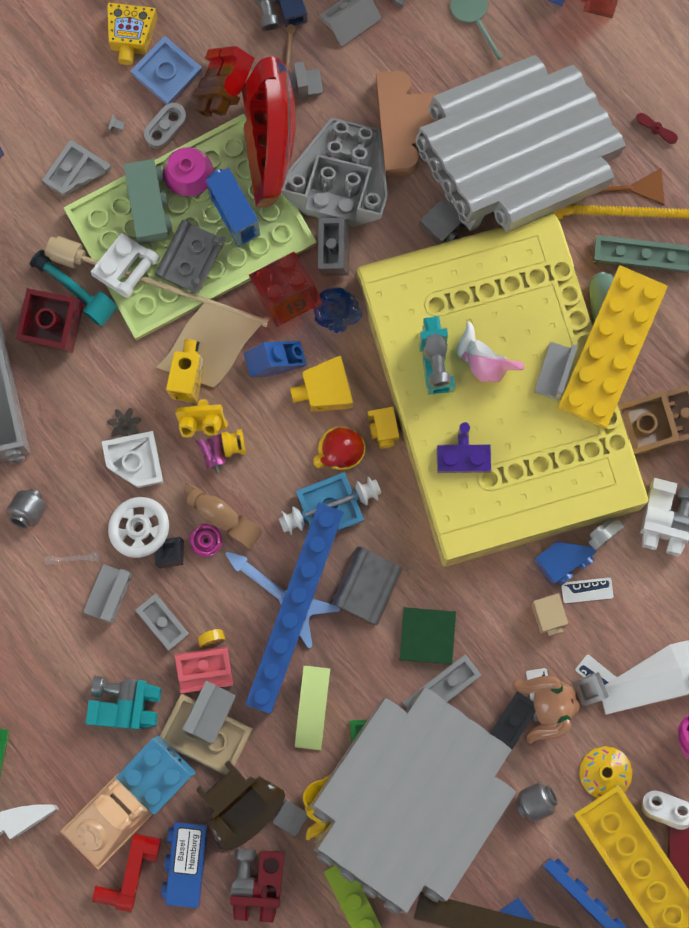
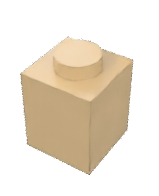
M559 593L532 602L531 605L540 634L547 632L548 636H553L564 632L563 627L568 625V621Z

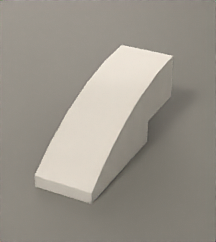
M29 805L1 811L0 835L6 833L9 839H15L58 811L59 808L57 805Z

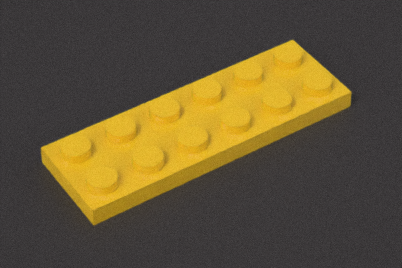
M619 265L559 402L558 409L604 429L608 427L667 290V285Z
M617 785L576 812L574 815L648 928H689V889L621 787Z

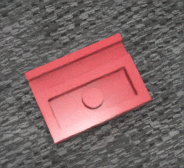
M228 646L175 654L180 693L201 691L206 681L220 688L233 686Z

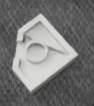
M153 431L102 441L106 467L137 488L164 483Z

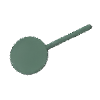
M451 0L450 9L453 16L461 22H476L496 58L500 60L502 58L501 54L480 21L487 12V0Z

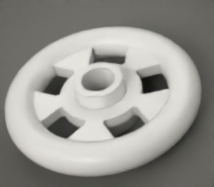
M135 497L124 501L114 510L108 525L109 538L114 548L121 554L133 558L146 557L156 552L165 542L169 532V519L165 509L157 501L147 497ZM143 507L144 515H134V508ZM157 516L159 525L152 527L149 519ZM122 518L129 519L126 523V529L119 528ZM142 524L143 529L140 532H136V527ZM151 534L154 539L149 544L144 545L142 540ZM127 536L135 540L132 546H128L123 542Z

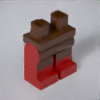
M237 46L214 48L207 51L205 59L210 61L205 77L200 80L198 88L193 93V96L199 99L195 111L205 117H211L213 113L225 116L230 105H238L240 97L237 95L241 93L255 58Z

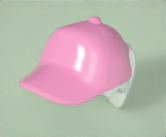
M467 322L465 332L458 343L457 354L460 359L469 363L471 372L480 382L497 383L502 380L508 370H524L522 362L507 360L505 356L495 354L490 347L475 339L474 327L472 323Z

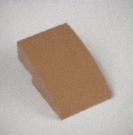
M689 385L667 392L664 390L618 405L634 455L689 442Z

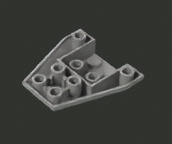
M331 117L288 170L282 195L304 215L316 218H345L349 226L352 227L382 219L388 192L380 129Z

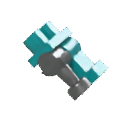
M439 316L423 318L424 325L420 332L419 350L423 352L427 394L434 395L454 392V376H450L448 372H445L444 365L448 345L447 328L441 329Z
M94 675L91 696L100 698L104 693L116 695L117 703L89 700L85 724L134 730L157 727L158 713L145 711L146 701L160 703L161 688L149 685L147 681L125 679L121 683L105 682L103 676Z

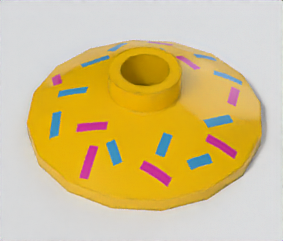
M603 746L595 748L585 755L580 764L579 777L585 790L598 799L617 785L621 787L623 792H626L632 780V768L630 761L624 753L616 748ZM604 768L611 770L612 774L609 778L603 776L602 771Z

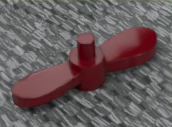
M644 113L637 114V122L650 128L653 134H659L669 144L677 142L678 136L676 133L663 128L660 122H654Z

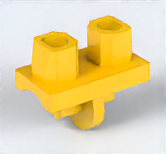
M200 399L198 406L176 408L175 414L182 437H192L195 431H204V434L208 436L217 435L220 429H227L228 422L224 417L221 404L209 405L206 399Z

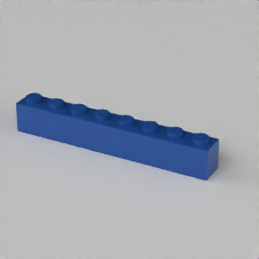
M318 503L245 705L270 714L274 709L342 521L344 512Z

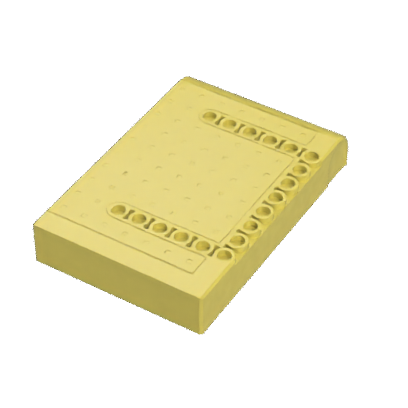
M550 213L507 233L502 226L357 268L356 280L359 283L364 298L369 324L442 566L447 567L600 523L610 518L613 519L638 512L647 504L649 499L618 405L608 427L604 429L558 409L560 400L557 401L534 393L550 342L569 348L572 347V344L578 345L564 387L565 391L593 327L563 229L555 214ZM439 316L441 329L447 328L448 332L447 353L444 362L445 372H448L450 376H454L455 389L454 392L428 395L423 366V352L419 350V338L422 326L424 325L423 318ZM467 322L472 323L474 327L475 339L486 344L495 354L505 356L507 360L522 362L524 370H508L502 380L497 383L480 382L471 372L469 363L460 359L457 354L458 343L465 332ZM467 422L470 425L469 445L491 444V473H437V445H458L460 424Z

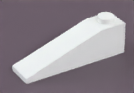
M689 640L666 646L607 683L605 688L609 697L602 700L605 715L689 695Z

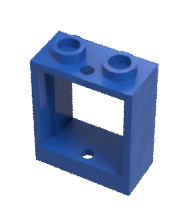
M218 169L212 172L209 178L206 179L208 194L236 245L240 247L261 235L259 220L230 169Z

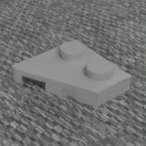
M70 140L42 179V183L65 197L108 173L112 167L109 163Z

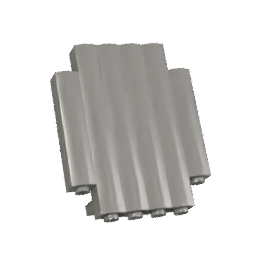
M536 55L433 96L428 108L435 122L421 127L415 138L420 157L431 168L434 179L440 183L445 191L447 200L454 205L460 221L467 226L468 230L477 229L484 216L494 212L496 221L503 226L506 233L607 189L614 179L613 172L607 162L618 158L626 147L620 132L612 125L607 112L599 105L594 92L586 85L581 72L574 65H571L548 75L544 64Z
M426 687L418 691L406 711L387 698L380 700L309 806L314 810L313 815L324 823L331 822L326 831L319 833L314 841L316 846L313 850L319 854L317 858L329 867L333 864L341 870L339 874L352 883L356 880L363 885L361 890L375 899L378 896L384 900V907L394 914L399 912L407 913L422 889L425 890L424 895L436 903L439 900L447 901L516 794L514 789L495 777L512 749Z

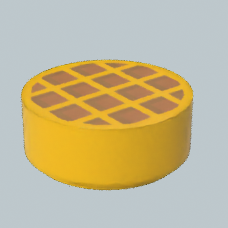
M221 629L207 631L198 637L200 648L213 647L226 640Z

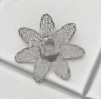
M131 408L126 411L125 415L116 409L115 415L117 419L107 421L109 425L115 427L111 436L114 437L121 433L122 437L129 436V432L139 434V431L133 425L140 423L141 418H132L133 410Z

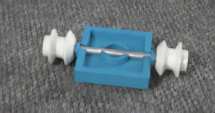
M343 472L297 490L296 494L303 511L300 513L299 509L293 506L292 513L286 514L281 511L283 516L278 519L283 531H289L290 535H292L293 529L297 527L303 531L305 526L304 520L305 522L308 521L310 526L318 503L344 512L338 529L339 532L364 522L357 501L360 500L365 505H368V499L372 497L379 501L377 495L381 494V490L377 480L371 481L368 476L367 483L361 484L357 481L355 490L352 491L346 474Z

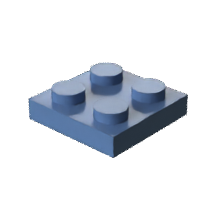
M164 36L130 72L133 77L167 105L172 103L202 72V67Z

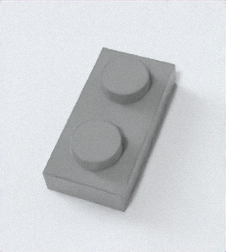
M156 593L135 610L169 652L190 635Z

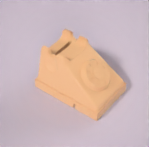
M115 776L60 832L99 870L153 814Z

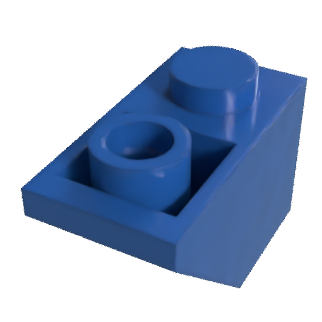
M300 341L263 342L243 353L250 378L269 377L307 365Z
M556 542L537 556L534 563L552 586L558 582L562 586L574 576L571 573L579 566L583 570L594 561L592 556L597 550L595 551L591 546Z

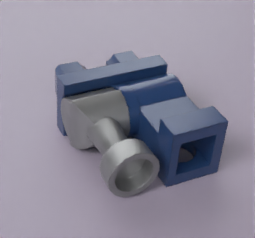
M254 0L255 4L260 6L263 18L260 20L263 31H272L281 26L280 18L273 13L272 7L273 3L278 2L285 27L291 24L307 23V11L303 0Z

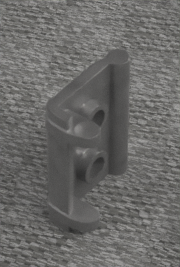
M182 219L155 275L190 292L199 294L220 250L224 246L226 238H220Z
M357 547L351 554L352 559L336 594L332 596L331 600L333 601L331 605L340 607L377 626L403 568L362 547Z

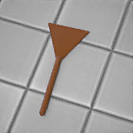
M661 168L632 185L610 186L600 191H631L663 205L665 204Z

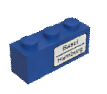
M174 822V828L169 827L167 843L172 844L171 855L166 854L164 871H169L168 882H163L161 898L166 899L165 905L199 908L208 834L207 825Z

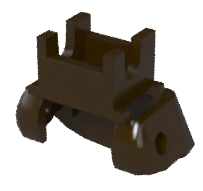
M229 760L224 765L230 771L210 790L206 792L201 785L196 789L213 809L210 812L211 819L209 820V825L219 849L222 848L224 850L236 848L255 836L278 813L285 798L284 789L260 776L255 779L250 776L246 780Z

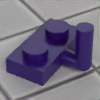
M467 422L461 423L458 430V445H437V473H491V444L469 445L470 425Z

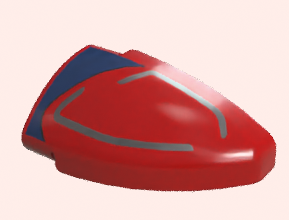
M277 57L261 59L242 89L244 110L247 117L243 129L255 206L262 208L273 206L281 195L288 174L296 133V107L291 74L285 63Z

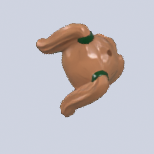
M541 676L526 681L517 679L513 682V686L518 692L534 693L535 695L533 701L534 708L541 724L528 731L526 737L529 744L539 740L561 737L571 729V719L577 715L580 709L573 686L560 682L558 678L551 676Z

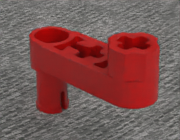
M134 833L122 888L114 890L96 885L92 903L96 902L115 906L116 910L132 913L143 861L157 862L161 838Z

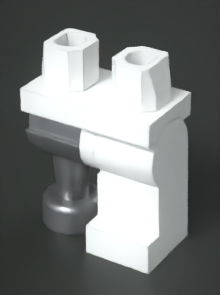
M654 478L650 483L649 500L645 507L640 533L643 534L642 547L656 550L659 538L668 540L666 553L680 556L685 545L689 542V488H679L678 498L682 501L678 512L670 511L677 483Z

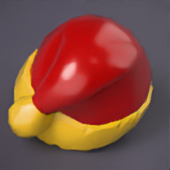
M337 426L328 429L320 437L318 442L319 455L314 457L313 464L316 468L328 466L338 471L352 469L363 459L365 454L364 440L356 431L347 427Z

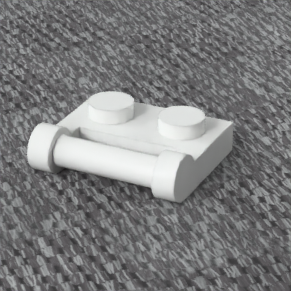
M121 233L92 269L91 275L122 296L129 298L134 292V286L148 268L156 264L159 256L154 251L144 248ZM139 256L140 258H142V261L134 269V271L127 278V280L125 282H120L119 280L123 277L126 271L134 263L137 257Z

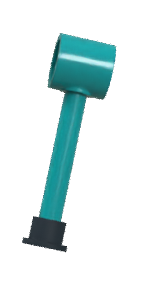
M39 250L32 257L29 265L36 267L41 272H47L86 304L82 310L83 313L98 326L103 327L118 309V306L101 291H98L94 296L90 295L51 263L50 258L45 256L44 250Z

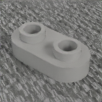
M178 103L165 105L144 130L146 143L154 149L164 148L185 125L187 119L185 109ZM172 115L178 116L176 121L169 120ZM155 134H161L162 138L159 140L153 139V136Z
M610 518L589 535L592 540L588 543L596 551L625 526L619 519L613 521Z

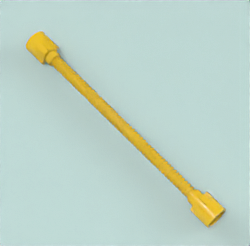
M571 204L553 212L558 219H563V216L574 215L575 213L576 215L579 213V215L592 214L601 216L602 214V216L625 215V217L628 215V217H677L678 219H686L687 217L689 219V209L683 210V208L680 210V208H631L630 206L608 207L604 205H599L598 207V205L582 206L577 204L575 206L573 204L572 206Z

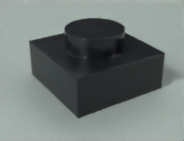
M181 537L166 539L163 545L155 552V565L159 569L183 565L184 540Z

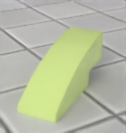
M303 667L295 748L321 751L330 668Z

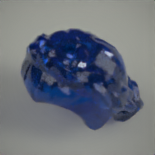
M343 288L323 290L318 294L314 303V320L318 325L328 328L333 333L344 332L348 326L356 324L362 317L360 303L354 295ZM330 305H332V306L334 307L333 310H330V309H329V306H330Z

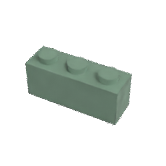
M154 159L123 164L138 244L142 245L169 240L168 231L172 230L170 215L165 216L163 208L168 206L166 192L160 191L159 182H164L161 166L156 167Z

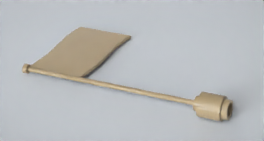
M58 236L57 238L51 237L47 243L45 256L50 257V260L75 268L77 264L81 265L83 261L94 265L99 262L98 260L86 257L85 250H82L83 245ZM126 271L124 275L129 277L132 272ZM144 276L140 279V281L204 303L187 322L170 353L156 366V368L170 372L174 351H183L185 339L196 340L200 342L198 354L201 355L204 361L201 383L214 388L229 373L244 345L261 325L268 327L270 317L265 316V318ZM191 365L186 366L184 370L190 368Z

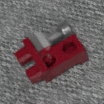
M235 849L234 859L239 860L236 880L231 887L230 905H233L234 920L248 921L250 906L260 907L259 921L273 923L277 908L280 907L285 852L261 850L258 877H250V861H255L256 850Z

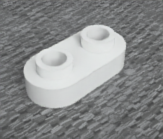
M650 791L644 796L642 811L645 816L676 829L684 830L689 828V802L660 791ZM657 800L661 805L656 806L652 801ZM678 810L685 811L686 815H680Z

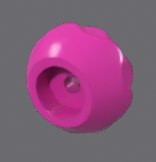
M208 524L199 525L191 532L189 537L193 552L203 557H210L216 554L222 546V536L219 529ZM204 539H208V543H204Z

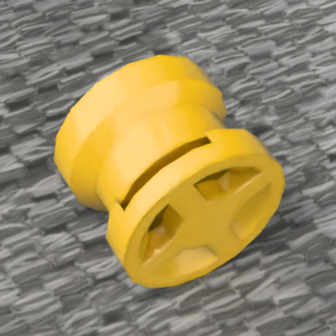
M237 429L235 433L221 432L226 458L236 453L246 455L242 429ZM237 435H240L241 450L238 447Z

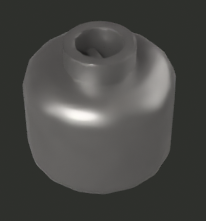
M34 489L17 491L7 508L10 522L21 529L35 527L46 509V504L41 499L42 494Z
M538 782L519 792L520 802L516 803L522 818L527 816L530 821L538 822L554 814L558 800L550 785L545 786L543 783Z

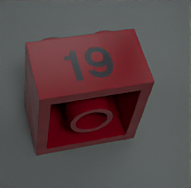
M27 288L15 339L30 345L73 353L84 303L74 297Z

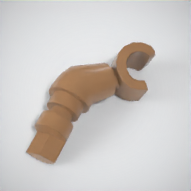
M185 482L184 491L188 494V505L201 512L202 517L224 531L229 530L228 534L246 548L251 549L263 531L259 526L244 516L240 515L238 517V514L217 496H210L191 483Z

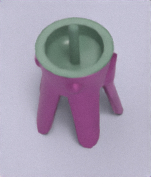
M214 435L213 440L208 438L206 442L204 439H199V442L195 441L204 455L203 458L207 469L216 467L218 474H220L219 466L227 463L226 457L223 455L222 435Z

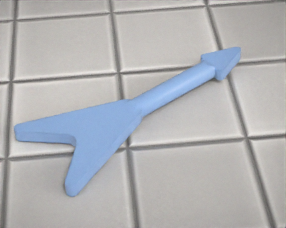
M231 552L225 553L237 572L241 570L275 596L282 605L286 591L250 565L246 557ZM313 599L300 634L308 648L312 647L309 626L310 617L316 614L339 612V607Z

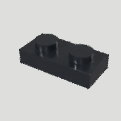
M517 691L490 734L505 743L510 749H513L536 713L534 702Z

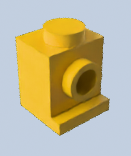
M394 407L368 411V421H374V423L369 424L372 439L377 438L380 449L395 446L394 443L399 442V433Z

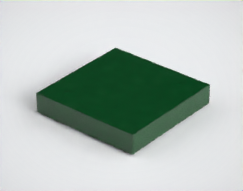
M403 607L399 661L452 665L456 611Z

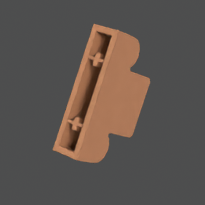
M402 71L376 73V91L386 178L409 176L416 171L419 149L415 138L421 127L435 122L429 113L428 107L433 96L439 93L410 94L411 79Z

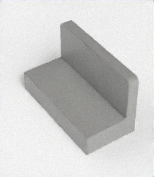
M340 0L320 14L319 18L325 26L332 30L338 43L344 46L378 22L381 16L373 0Z
M550 342L535 387V394L557 401L560 400L578 345L572 344V347L569 348Z
M103 565L85 606L84 613L113 624L133 575L123 569L118 570L108 565Z
M206 681L182 730L210 743H214L236 696Z

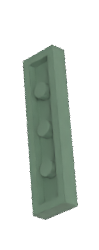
M596 235L593 262L689 273V246Z

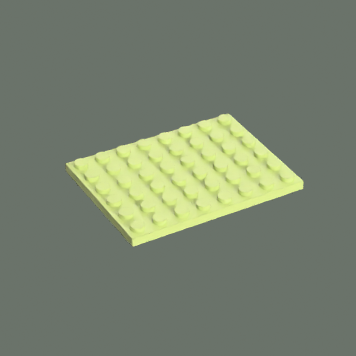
M244 114L154 161L156 167L161 166L163 171V165L171 153L180 148L191 147L203 151L210 158L214 171L229 168L259 220L261 235L238 247L209 197L208 189L197 196L187 197L175 194L167 187L165 182H159L160 191L166 192L168 206L163 208L165 216L170 215L172 230L168 231L169 240L141 245L146 249L154 251L159 256V260L155 265H151L143 275L144 277L190 292L155 275L182 219L220 238H226L224 246L220 250L202 290H200L199 294H196L210 300L217 299L317 246V242L298 208L284 197L282 192L273 206L267 208L255 206L243 129L244 123L247 120ZM125 176L64 207L67 216L92 259L99 261L121 233L138 243ZM138 256L127 271L133 272L142 261V258ZM123 275L119 281L125 282L128 276ZM140 280L134 286V292L129 298L122 296L106 285L136 341L200 308L204 304L203 302Z

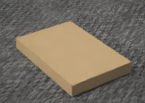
M181 694L160 737L173 750L226 775L230 770L224 763L229 760L234 766L236 765L253 728L227 716L214 743L188 733L182 729L196 700Z

